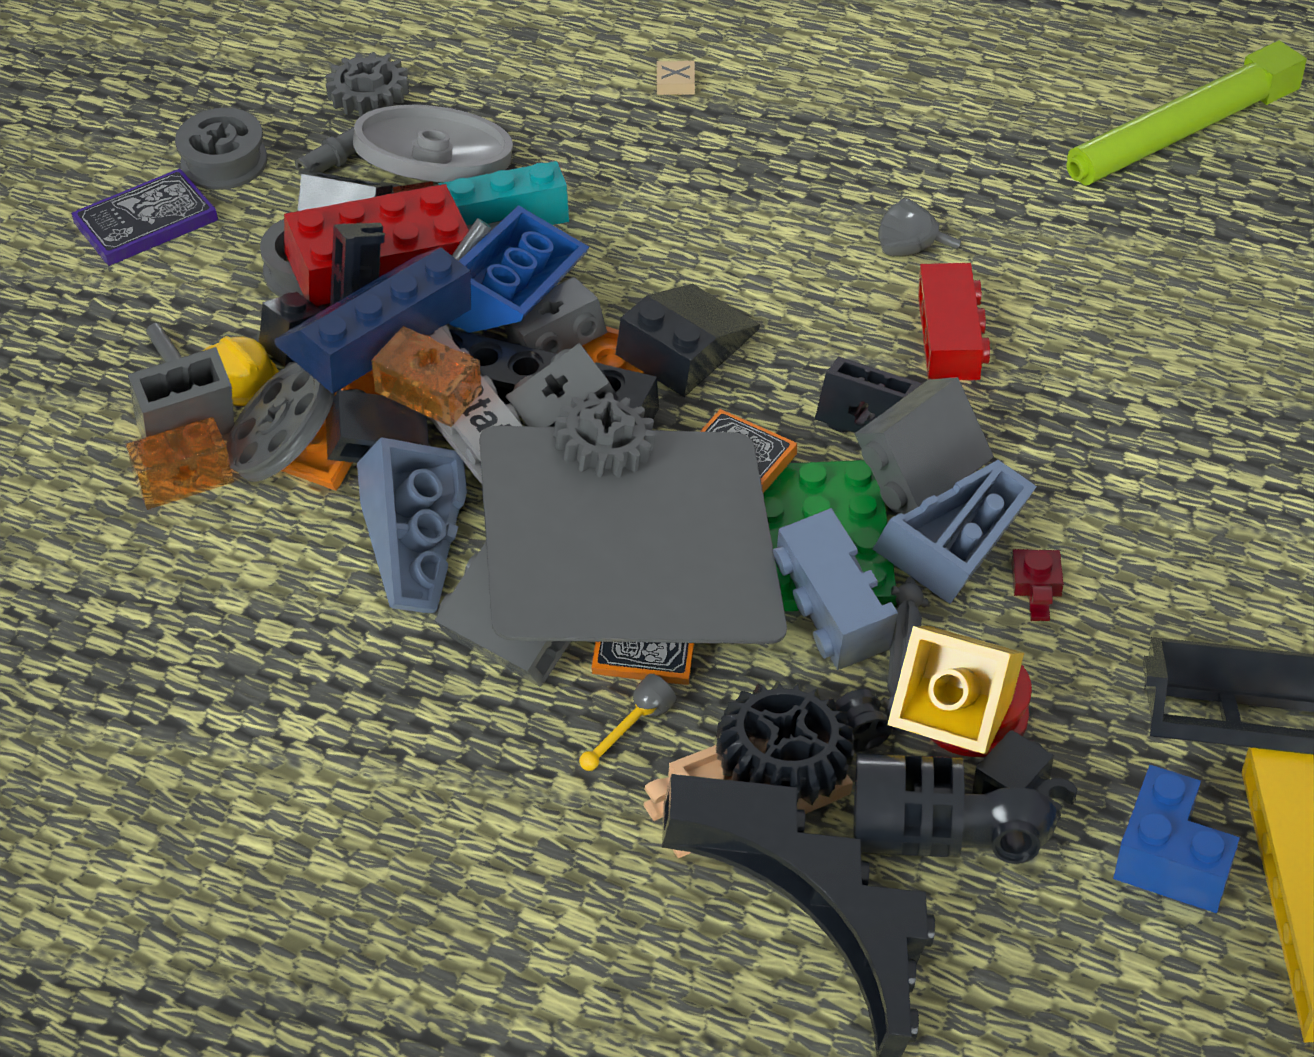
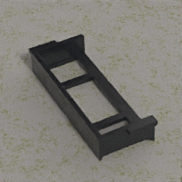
M1151 637L1148 656L1144 655L1143 659L1144 689L1147 690L1151 716L1150 736L1314 755V730L1242 723L1237 704L1314 712V654ZM1166 696L1217 701L1222 720L1164 714Z

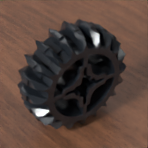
M777 680L772 689L768 690L758 683L752 694L741 691L736 702H728L724 715L721 717V722L717 726L716 753L717 759L721 761L723 775L733 776L732 781L797 788V802L802 798L813 806L819 794L830 797L832 791L835 790V785H842L843 780L847 777L849 765H852L854 735L853 728L848 726L847 712L836 711L834 699L821 701L818 688L806 693L801 691L799 683L792 689L783 688Z

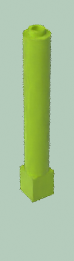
M1280 40L1245 56L1244 66L1072 148L1067 156V171L1072 179L1087 186L1259 101L1268 105L1300 89L1307 58Z

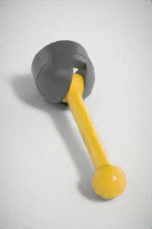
M648 674L637 685L633 692V701L636 708L593 751H586L580 756L579 763L584 770H595L599 765V758L642 715L650 718L658 717L666 713L676 703V695L666 681L655 674Z

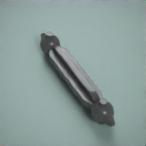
M911 576L899 587L892 586L891 595L897 596L896 603L898 605L896 608L898 615L890 647L887 688L891 697L889 699L883 697L880 702L881 707L885 708L888 718L891 713L913 626H921L922 616L918 608L920 606L925 608L928 604V599L924 598L922 589Z

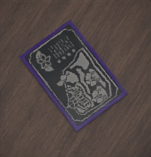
M180 168L71 213L76 227L108 266L218 220L214 206Z

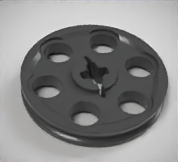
M297 363L282 369L255 393L237 418L226 444L225 459L227 465L250 482L262 481L277 474L294 461L313 440L330 411L335 393L332 394Z

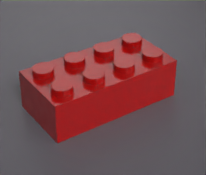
M446 184L284 214V247L286 256L304 297L315 306L330 303L334 224H382L385 242L381 243L379 277L413 257L438 248H443L452 255L469 231Z

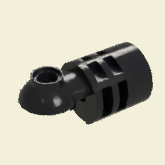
M857 753L853 838L861 839V853L959 858L962 847L988 848L993 850L998 859L1006 863L1020 864L1028 862L1038 855L1040 848L1053 836L1057 826V808L1047 796L1034 789L1008 787L1000 788L986 795L965 794L964 763L962 757Z

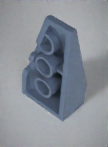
M381 437L357 462L360 504L389 606L394 609L435 613L438 609L448 569L446 560L450 544L455 539L458 529L456 521L459 509L464 505L467 494L464 461L454 450Z

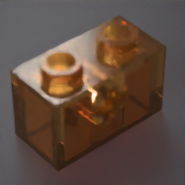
M404 326L371 360L375 392L450 427L455 424L482 392L479 360L466 352L457 351L435 341L428 335L419 334Z
M213 417L125 444L134 478L147 510L234 483L226 444Z

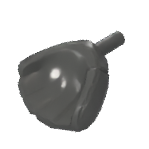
M902 198L897 204H893L888 209L880 222L881 225L878 231L882 252L892 257L918 254L920 251L929 248L934 243V240L954 249H958L961 244V240L938 231L939 223L933 215L908 198Z

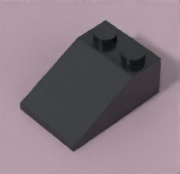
M692 283L647 295L620 318L615 355L647 375L656 376L657 381L685 397L760 329V324Z

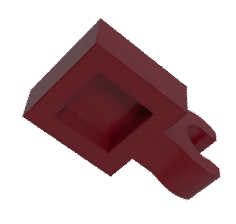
M1013 549L1011 564L1014 596H1028L1030 621H1050L1049 604H1052L1053 597H1062L1064 585L1060 550Z

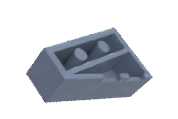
M996 460L956 482L952 489L937 497L933 495L923 500L922 504L904 515L900 513L892 517L873 550L944 601L951 604L1016 519L1037 486L1000 460Z
M832 508L780 528L778 530L777 548L773 549V555L783 576L790 574L796 589L793 590V596L803 617L810 615L817 629L813 632V636L821 656L824 659L830 657L836 669L839 670L890 650L898 612L892 602L881 605L871 589L878 586L876 577L871 570L863 573L855 557L858 554L855 544Z

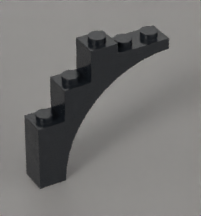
M671 774L663 803L662 848L695 853L739 868L766 882L808 914L836 946L859 985L868 1008L874 1032L876 1057H902L908 1043H914L918 1034V1010L910 1008V993L913 992L916 982V965L925 946H932L935 935V917L933 914L927 913L926 892L868 886L869 862L861 861V839L804 833L805 810L797 809V788Z

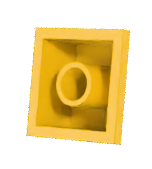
M913 626L887 725L987 754L1012 702L1024 652L932 626Z

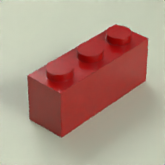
M971 263L920 264L918 301L928 380L956 377L959 380H980L982 364H989V337L982 338V334H985L986 329L985 309L977 307V305H981V281L973 279Z

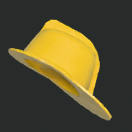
M225 336L220 339L219 343L204 349L217 348L232 386L234 406H246L255 393L279 372L276 365L269 359L263 345L252 338L245 336L231 338Z

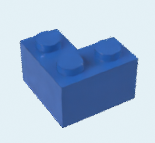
M1149 765L1120 845L1113 879L1217 914L1240 837L1191 822L1201 780Z

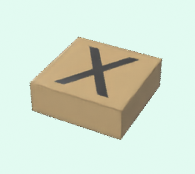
M657 61V95L695 94V61Z

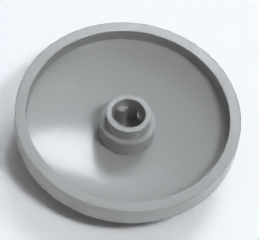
M396 105L369 111L356 120L353 135L354 149L370 164L397 175L435 182H449L458 178H469L506 170L511 163L513 141L510 135L497 124L468 112L429 105Z

